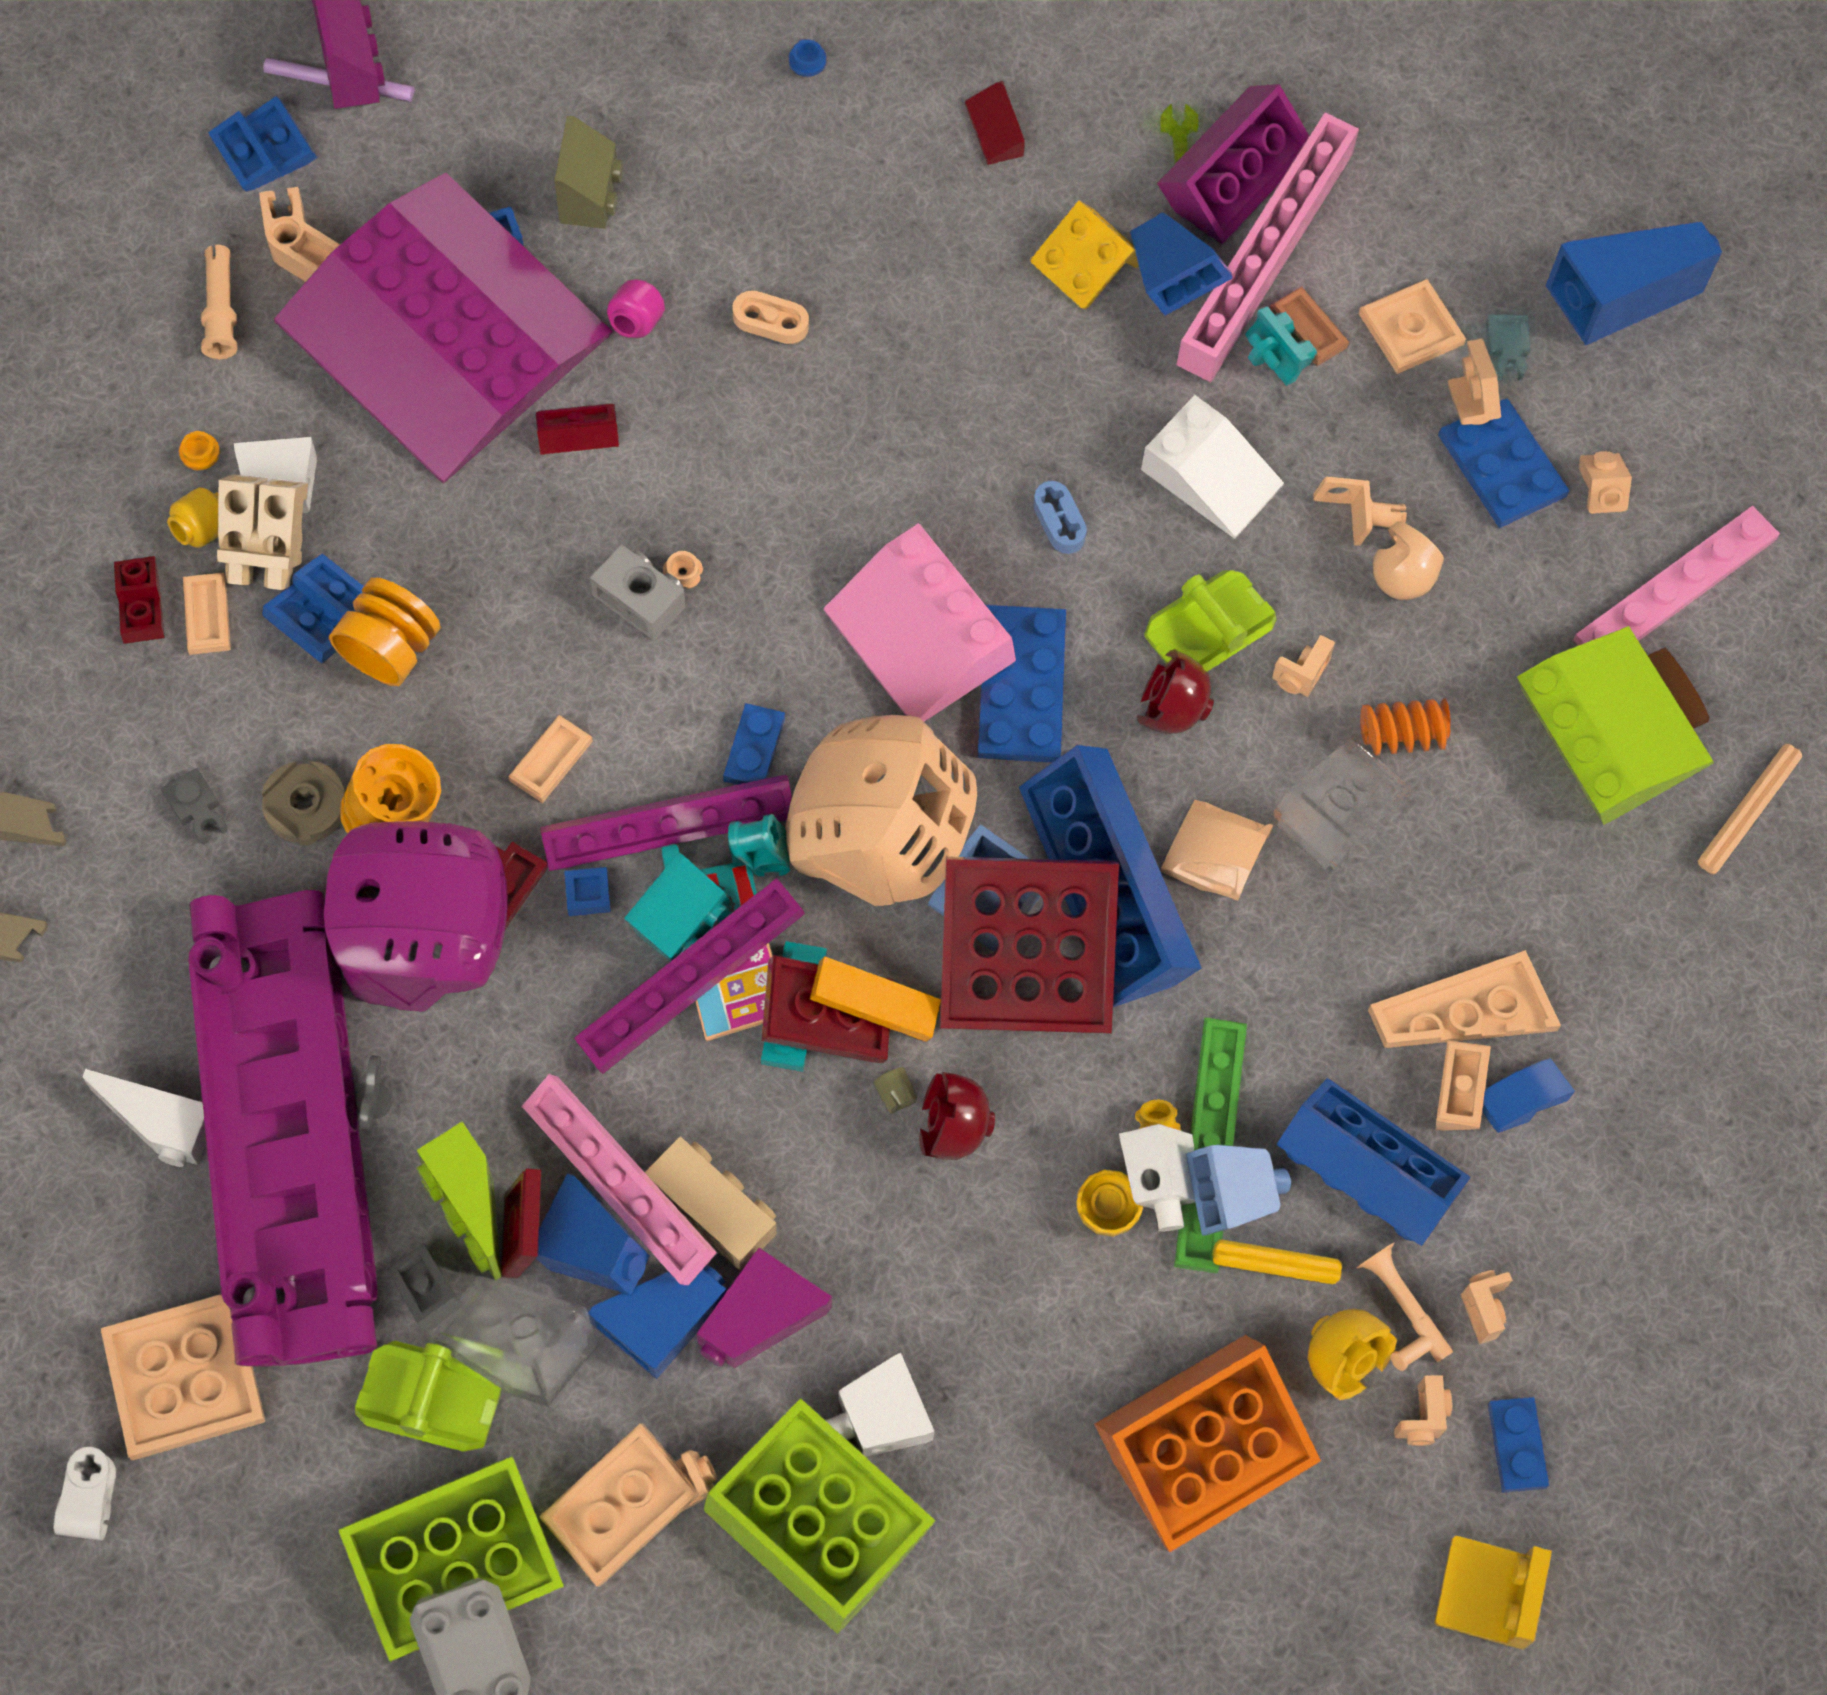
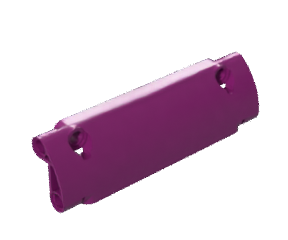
M316 890L293 892L235 906L227 898L219 895L201 896L195 898L189 904L194 945L189 952L188 962L221 1294L224 1303L230 1308L235 1364L238 1366L257 1367L309 1364L364 1355L378 1348L373 1308L369 1307L372 1301H376L378 1297V1284L341 971L335 961L325 933L324 893ZM221 956L219 963L209 969L211 962L216 957ZM241 958L250 963L249 972L242 973ZM255 1286L253 1299L243 1304L245 1292ZM276 1288L285 1292V1302L282 1304H277Z

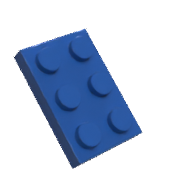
M1508 398L1500 401L1501 418L1489 420L1481 425H1462L1459 419L1440 428L1438 433L1439 438L1499 528L1566 498L1570 491Z

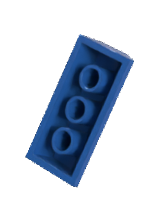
M1329 1078L1302 1104L1276 1144L1285 1150L1286 1155L1292 1161L1308 1166L1318 1173L1329 1187L1335 1190H1342L1355 1199L1360 1208L1366 1213L1379 1216L1392 1225L1399 1236L1408 1241H1415L1420 1246H1423L1471 1178Z

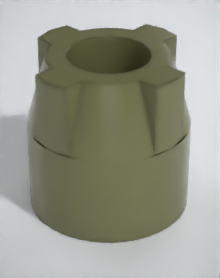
M904 1067L886 1072L874 1080V1086L890 1114L916 1103L915 1099L917 1096Z

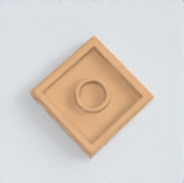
M1428 279L1360 307L1359 310L1360 317L1397 374L1463 346L1466 341L1465 336Z

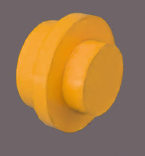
M194 431L183 438L179 447V456L182 463L189 469L205 470L212 467L218 461L220 447L217 440L210 434L203 431Z

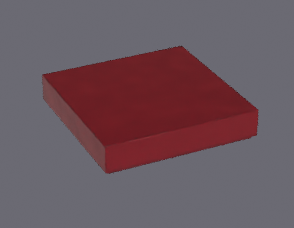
M526 1168L504 1194L501 1255L502 1278H519L537 1258L541 1186L540 1169Z

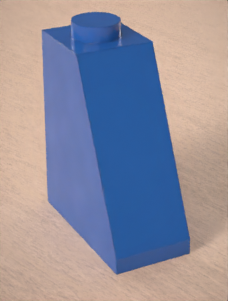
M1164 212L1130 231L1145 291L1164 316L1233 279L1232 273L1214 249Z
M567 1174L539 1228L536 1259L553 1272L631 1295L638 1280L644 1274L646 1264L650 1258L649 1253L594 1193L574 1175Z
M708 1265L701 1270L688 1286L679 1284L668 1271L635 1286L631 1295L620 1293L594 1305L587 1312L589 1322L657 1379L697 1334L726 1293V1288L723 1285L726 1282L717 1271Z

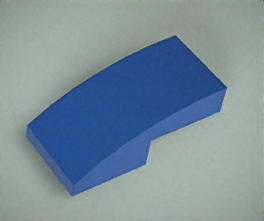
M1549 1058L1526 1067L1485 1089L1482 1112L1496 1132L1500 1133L1530 1122L1538 1111L1567 1102L1575 1090L1552 1059Z

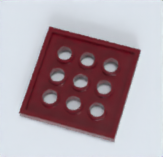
M946 856L940 1028L1112 1033L1118 862ZM986 890L995 892L1000 898L998 908L989 913L980 911L975 905L977 895ZM1026 892H1036L1043 899L1041 909L1034 914L1024 913L1018 907L1019 898ZM1070 893H1078L1086 900L1084 910L1077 915L1066 914L1061 908L1063 898ZM982 933H991L999 941L997 949L989 955L978 953L973 946L975 938ZM1026 934L1037 936L1041 940L1040 950L1032 956L1022 955L1016 948L1020 937ZM1067 936H1078L1084 942L1083 951L1076 957H1067L1059 950L1061 941ZM981 975L993 977L997 982L995 992L987 997L977 995L972 989V984L977 977ZM1025 976L1035 978L1040 984L1038 993L1030 998H1023L1015 991L1017 981ZM1066 978L1078 979L1082 983L1080 995L1074 999L1063 998L1058 993L1060 982Z

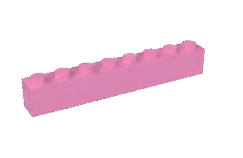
M1327 113L1323 114L1227 268L1232 273L1233 279L1213 289L1182 338L1177 366L1212 382L1350 160L1357 139L1358 128Z

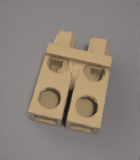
M235 474L219 479L218 540L220 549L217 550V562H225L228 584L249 585L253 583L254 566L265 567L264 587L278 590L290 587L293 567L301 564L302 551H300L302 545L301 525L303 501L307 499L308 483L278 479L268 481V478Z

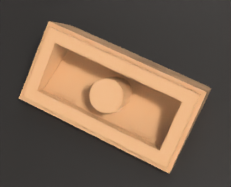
M1447 1041L1435 1130L1480 1129L1491 1046Z

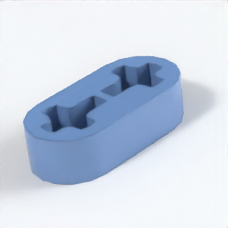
M1048 481L1039 485L1035 491L1033 506L1050 543L1061 553L1070 554L1077 552L1085 543L1087 528L1069 490L1065 485L1056 481ZM1046 495H1051L1053 499H1059V512H1055L1050 502L1045 503ZM1062 522L1065 523L1068 531H1076L1073 540H1069L1066 535L1061 536Z

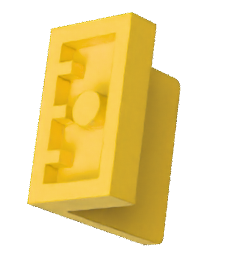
M1079 200L1031 258V263L1082 309H1087L1125 263L1135 268L1139 267L1134 245L1096 210Z
M1454 1536L1450 1543L1434 1621L1435 1625L1524 1650L1535 1641L1552 1551L1533 1546L1527 1553L1522 1554L1464 1537Z

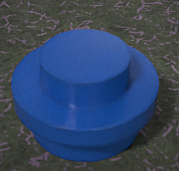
M809 39L801 40L794 45L789 53V66L792 71L800 76H815L821 73L826 66V53L816 41Z

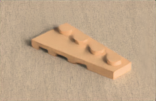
M1526 950L1371 1004L1368 1009L1385 1048L1443 1043L1448 1040L1463 1041L1555 1032L1561 1026Z

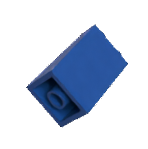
M1702 222L1568 241L1561 244L1545 286L1584 344L1588 345L1703 293L1722 254V250L1717 238L1708 232Z

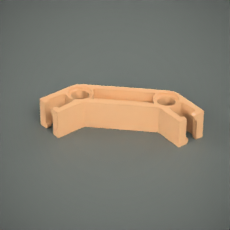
M298 187L287 188L291 205H288L289 214L292 215L290 217L282 216L276 218V210L273 203L276 200L274 191L259 192L265 235L273 261L306 282L329 254L340 244L306 223L304 207ZM294 240L291 243L282 244L284 241Z

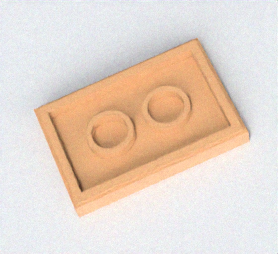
M640 1423L543 1512L539 1518L597 1587H600L694 1501L699 1494L691 1479L647 1427Z

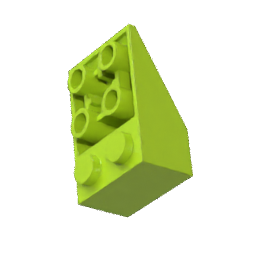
M460 1122L417 1149L422 1164L416 1167V1170L422 1178L421 1182L434 1203L440 1199L443 1200L439 1204L445 1213L444 1217L457 1238L464 1234L467 1236L463 1241L469 1249L467 1251L480 1273L482 1274L489 1270L494 1279L497 1280L501 1277L494 1180L485 1154L464 1123Z

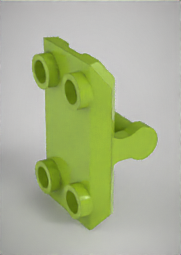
M1223 570L1207 581L1198 574L1185 582L1181 588L1183 592L1182 597L1150 617L1144 637L1166 664L1172 658L1165 655L1170 650L1176 649L1195 659L1208 672L1270 632L1277 619L1273 608L1267 601L1261 598L1252 587L1253 584L1243 573Z
M393 1340L373 1351L368 1371L355 1405V1414L366 1426L463 1452L484 1448L504 1382L490 1365L450 1355L451 1350L446 1347L426 1343L425 1347L422 1348Z

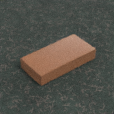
M1302 286L1271 305L1270 310L1274 314L1286 312L1294 321L1295 329L1291 336L1296 342L1309 340L1316 348L1317 354L1312 361L1316 366L1348 348L1349 341Z

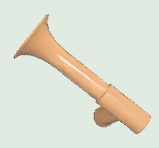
M1393 1242L1356 1268L1363 1267L1369 1269L1379 1276L1401 1306L1419 1338L1401 1350L1391 1354L1393 1365L1398 1370L1403 1371L1409 1364L1427 1352H1430L1436 1362H1439L1450 1355L1453 1350L1429 1315L1425 1314L1398 1274L1391 1257L1392 1247L1395 1244Z

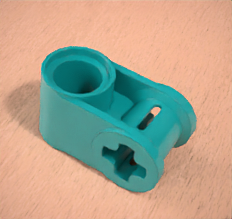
M773 814L765 815L760 821L743 824L737 820L729 824L728 837L734 856L744 862L755 875L764 877V873L779 872V876H783L790 872L786 829L777 821Z

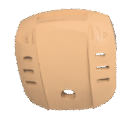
M883 715L856 719L840 724L823 738L809 756L794 790L785 826L790 862L799 873L809 877L823 878L874 906L892 905L894 902H903L927 896L935 891L945 879L946 856L959 857L963 849L976 808L977 785L975 775L934 735L933 730L919 717L911 715ZM952 772L954 773V779H953V780H952V777H951V773H952ZM885 774L884 778L877 782L878 779ZM963 774L965 779V792L963 790ZM920 775L937 792L914 796ZM913 835L917 840L906 854L901 855L900 851ZM924 847L930 848L919 864L913 866V861ZM943 849L944 856L930 876L925 877V872Z

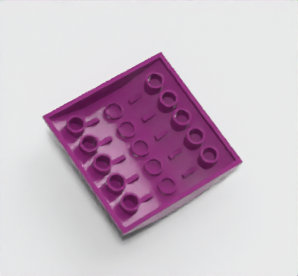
M446 172L390 202L329 254L274 318V322L443 484L613 333L608 326Z

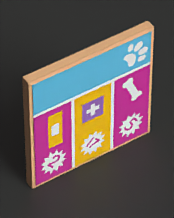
M769 943L696 1000L706 1041L763 1024L768 960L772 957Z

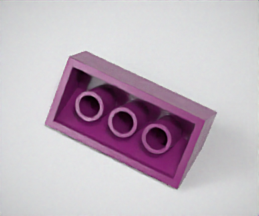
M312 0L334 109L379 103L378 86H385L381 62L374 63L373 57H379L375 33H367V29L372 28L369 5L361 6L360 0Z
M1280 84L1249 86L1157 182V185L1173 211L1220 244H1223L1283 180L1310 136Z

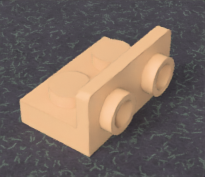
M1483 338L1467 341L1468 357L1462 358L1465 377L1448 380L1449 391L1462 425H1481L1489 420L1501 418L1497 375Z

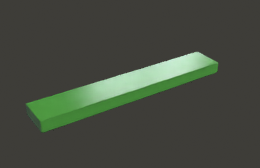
M1204 1018L1190 1134L1193 1136L1194 1151L1210 1145L1233 1146L1247 1029L1246 1023ZM1196 1203L1181 1205L1184 1227L1178 1229L1174 1267L1218 1273L1219 1265L1213 1263L1212 1254L1215 1243L1223 1237V1231L1202 1236Z

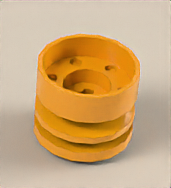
M370 578L362 588L363 594H359L353 601L355 611H347L330 633V643L339 655L359 671L383 684L400 686L417 663L414 652L422 653L427 649L430 644L429 640L433 639L441 629L440 621L421 599L407 589L383 578Z
M384 744L370 749L358 760L340 803L341 823L347 834L358 826L373 822H428L441 795L440 776L433 763L420 751L403 744Z

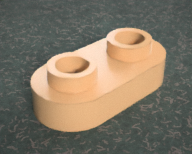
M758 291L743 292L733 302L734 323L745 332L785 344L800 342L808 333L809 316L806 309L800 304ZM750 312H756L757 314H759V316L756 318L747 317L746 314ZM787 323H792L796 327L793 329L783 328V325Z

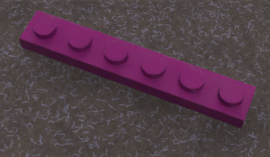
M785 774L542 826L540 831L549 871H554L667 845L728 833L729 824L737 820L744 824L760 821L765 815L773 814L778 822L785 821L788 818L792 795L789 779Z
M776 878L574 1037L575 1041L603 1075L805 915L803 909Z

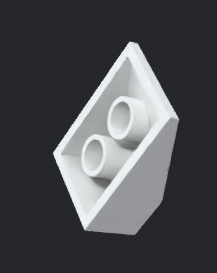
M1196 395L1186 403L1145 447L1141 467L1143 472L1234 539L1284 485V482L1231 422Z

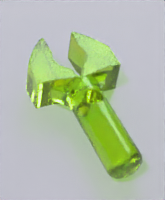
M1172 104L1167 106L1160 115V132H1167L1172 137L1174 165L1188 151L1187 136L1191 132H1198V114L1188 104H1185L1184 121H1182V125H1178V122L1172 117Z

